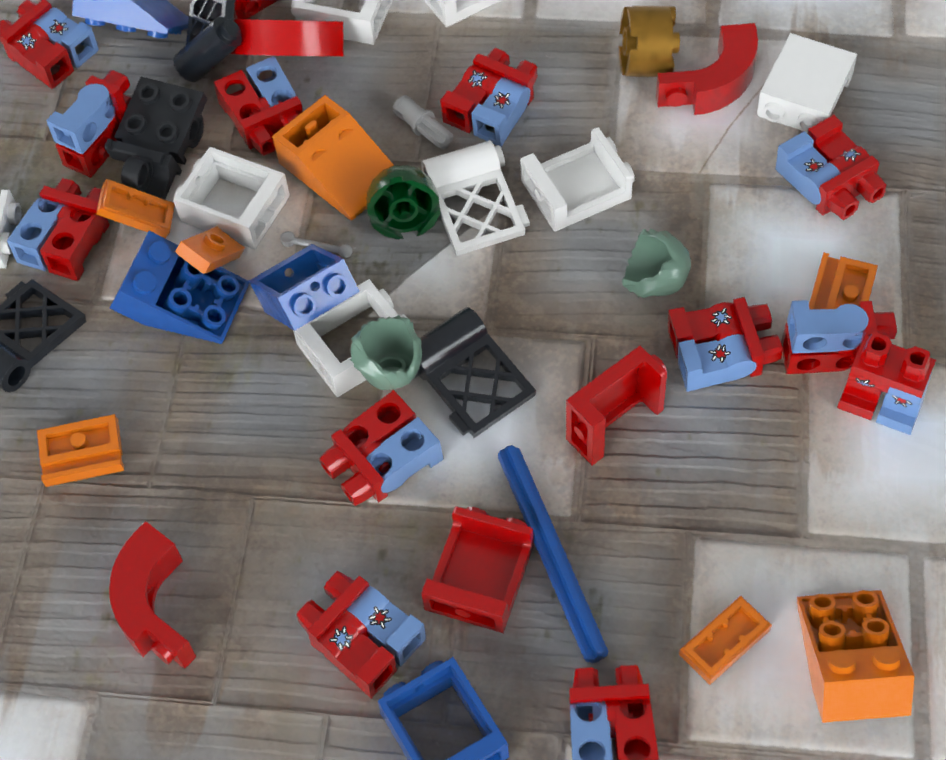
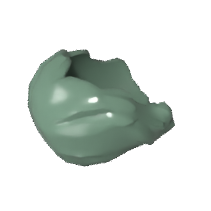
M652 228L649 231L643 229L638 235L635 248L632 249V257L627 261L629 265L626 266L622 284L630 292H634L638 298L672 295L683 287L691 269L689 251L677 238L666 230L657 232Z
M397 315L393 318L387 317L385 319L381 317L377 321H369L362 325L361 330L351 338L350 360L365 379L377 389L395 390L402 388L415 378L419 370L422 358V342L415 333L413 322H410L409 318Z

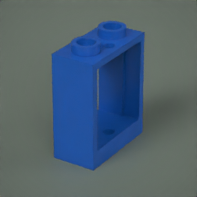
M314 244L307 246L249 280L265 313L294 331L360 292L345 260ZM288 268L292 269L290 276L285 275V271Z
M454 657L445 662L439 660L429 664L422 670L421 676L407 684L400 682L391 686L384 692L383 698L378 700L381 715L408 760H423L399 717L450 687L454 688L483 735V738L446 760H506L509 758L507 741Z

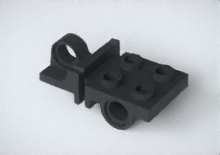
M140 77L114 136L117 141L115 142L108 138L105 144V150L112 159L125 162L121 172V183L123 185L166 199L175 175L181 176L182 173L177 163L185 165L187 160L184 154L187 147L195 148L201 140L204 130V119L201 114L208 100L204 92Z

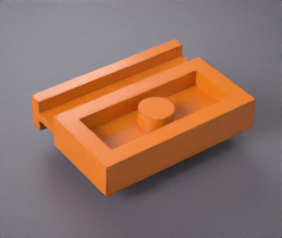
M824 252L810 298L809 310L837 309L844 304H855L858 306L860 301H869L878 265L841 256L839 260L829 257V253Z
M115 414L37 430L40 465L43 474L41 478L46 487L124 471L119 421Z

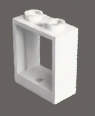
M292 0L291 13L295 16L296 20L343 21V39L374 45L392 0H365L360 13L316 5L317 0Z
M209 147L203 157L195 162L192 173L185 183L177 188L173 201L181 222L205 231L217 226L238 243L256 249L290 197L284 173ZM219 178L257 192L239 219L201 205Z
M370 279L357 286L360 291L359 293L299 329L293 330L297 346L337 398L366 379L354 367V363L350 360L351 357L340 363L321 339V336L370 307L375 310L380 318H393L398 315L393 309L394 305L388 293L384 289L378 290Z

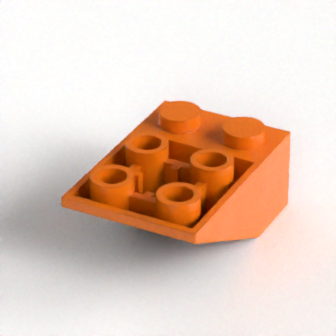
M326 95L272 136L279 164L350 221L367 209V191L372 180L384 169L394 166L351 114Z
M861 590L849 593L816 594L797 597V607L812 690L822 723L911 716L915 675L882 591Z

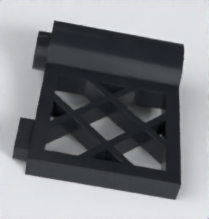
M192 0L190 2L186 46L173 59L177 72L187 81H199L241 45V31L237 23L233 21L235 0Z
M33 279L26 284L22 281L5 294L7 300L0 304V321L15 319V329L0 330V388L9 393L16 391L26 382L34 365L87 322L85 314ZM33 294L43 300V306L22 308V303ZM66 315L70 318L63 325L48 326L49 316ZM42 317V327L22 328V318ZM42 337V343L31 352L21 346V339Z
M465 307L420 337L422 342V358L415 378L419 376L421 379L427 380L453 412L449 415V419L463 436L469 432L473 438L477 437L536 395L535 388L491 338L484 323L473 309ZM486 349L496 359L495 370L472 368L474 357ZM469 361L468 367L462 366ZM500 365L506 372L500 371ZM451 373L467 375L464 392L448 390L440 380ZM471 376L494 379L492 395L470 393ZM498 380L515 382L522 392L513 398L496 396ZM456 399L463 400V405L461 406ZM467 401L491 404L489 415L475 423L466 412ZM495 405H502L494 411Z

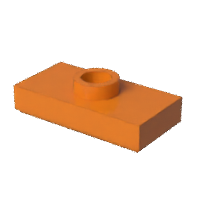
M106 179L102 185L96 215L145 232L151 231L166 238L170 233L175 204Z
M216 226L181 241L175 252L202 274H206L240 258L245 247Z
M740 596L680 649L679 655L711 685L771 630L772 625Z

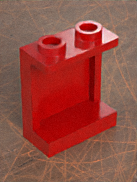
M638 346L566 399V440L592 466L604 457L606 427L640 402H643L656 415L664 410L667 369L662 360L654 354L650 355L644 348Z
M455 506L452 512V528L432 580L426 579L421 592L424 610L504 634L534 547L533 528L527 526L526 523L519 519L506 518L504 520L490 516L484 510L476 507H467L465 509Z

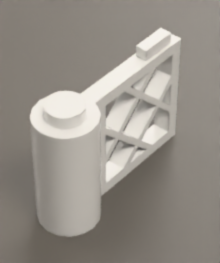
M489 140L421 161L422 171L431 178L439 194L440 216L456 256L525 235V227L530 226V222L523 204L515 205L500 168L505 166V159L499 145L494 146L492 141ZM497 183L500 194L495 202L478 195L482 187ZM457 195L467 199V202L460 213L446 207L444 199ZM473 203L490 209L484 223L467 216ZM500 213L511 218L514 226L500 230L490 226L495 214ZM451 218L456 220L454 225ZM464 223L478 229L479 232L476 238L460 243L457 231L461 224Z

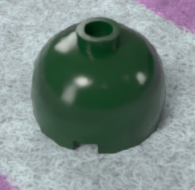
M394 165L384 169L372 180L367 191V214L370 218V223L376 231L389 238L404 239L401 233L417 231V236L425 234L435 225L440 215L439 194L431 178L416 167Z

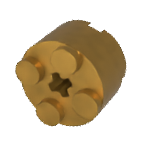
M631 6L623 8L619 34H623L622 46H619V62L622 75L630 77H657L658 73L674 72L672 53H679L680 34L679 32H673L676 22L675 6Z

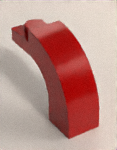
M233 20L240 28L242 42L230 54L343 57V21Z
M756 24L721 25L718 43L719 58L712 65L693 71L658 73L656 88L657 107L693 105L694 115H701L720 110L737 100L745 92L753 78L758 48Z
M145 521L123 545L113 565L109 585L112 611L125 636L142 657L152 650L166 664H170L174 660L186 669L196 658L191 645L183 636L155 614L154 609L155 598L160 586L183 560L175 543Z

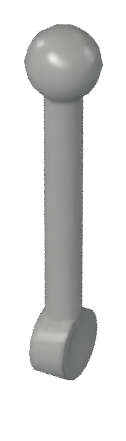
M286 231L280 236L282 245L285 247H291L294 244L307 247L314 244L326 251L339 253L342 258H349L353 252L352 247L348 244L336 246L297 238L290 231Z

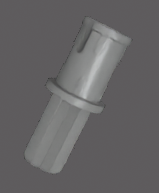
M408 95L401 96L395 102L393 113L412 127L414 134H422L441 149H446L453 141V133L435 120V115L431 110H424Z

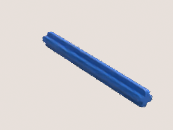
M509 445L498 452L499 462L527 526L533 528L535 546L583 658L591 664L597 663L608 656V649L524 457L518 447Z

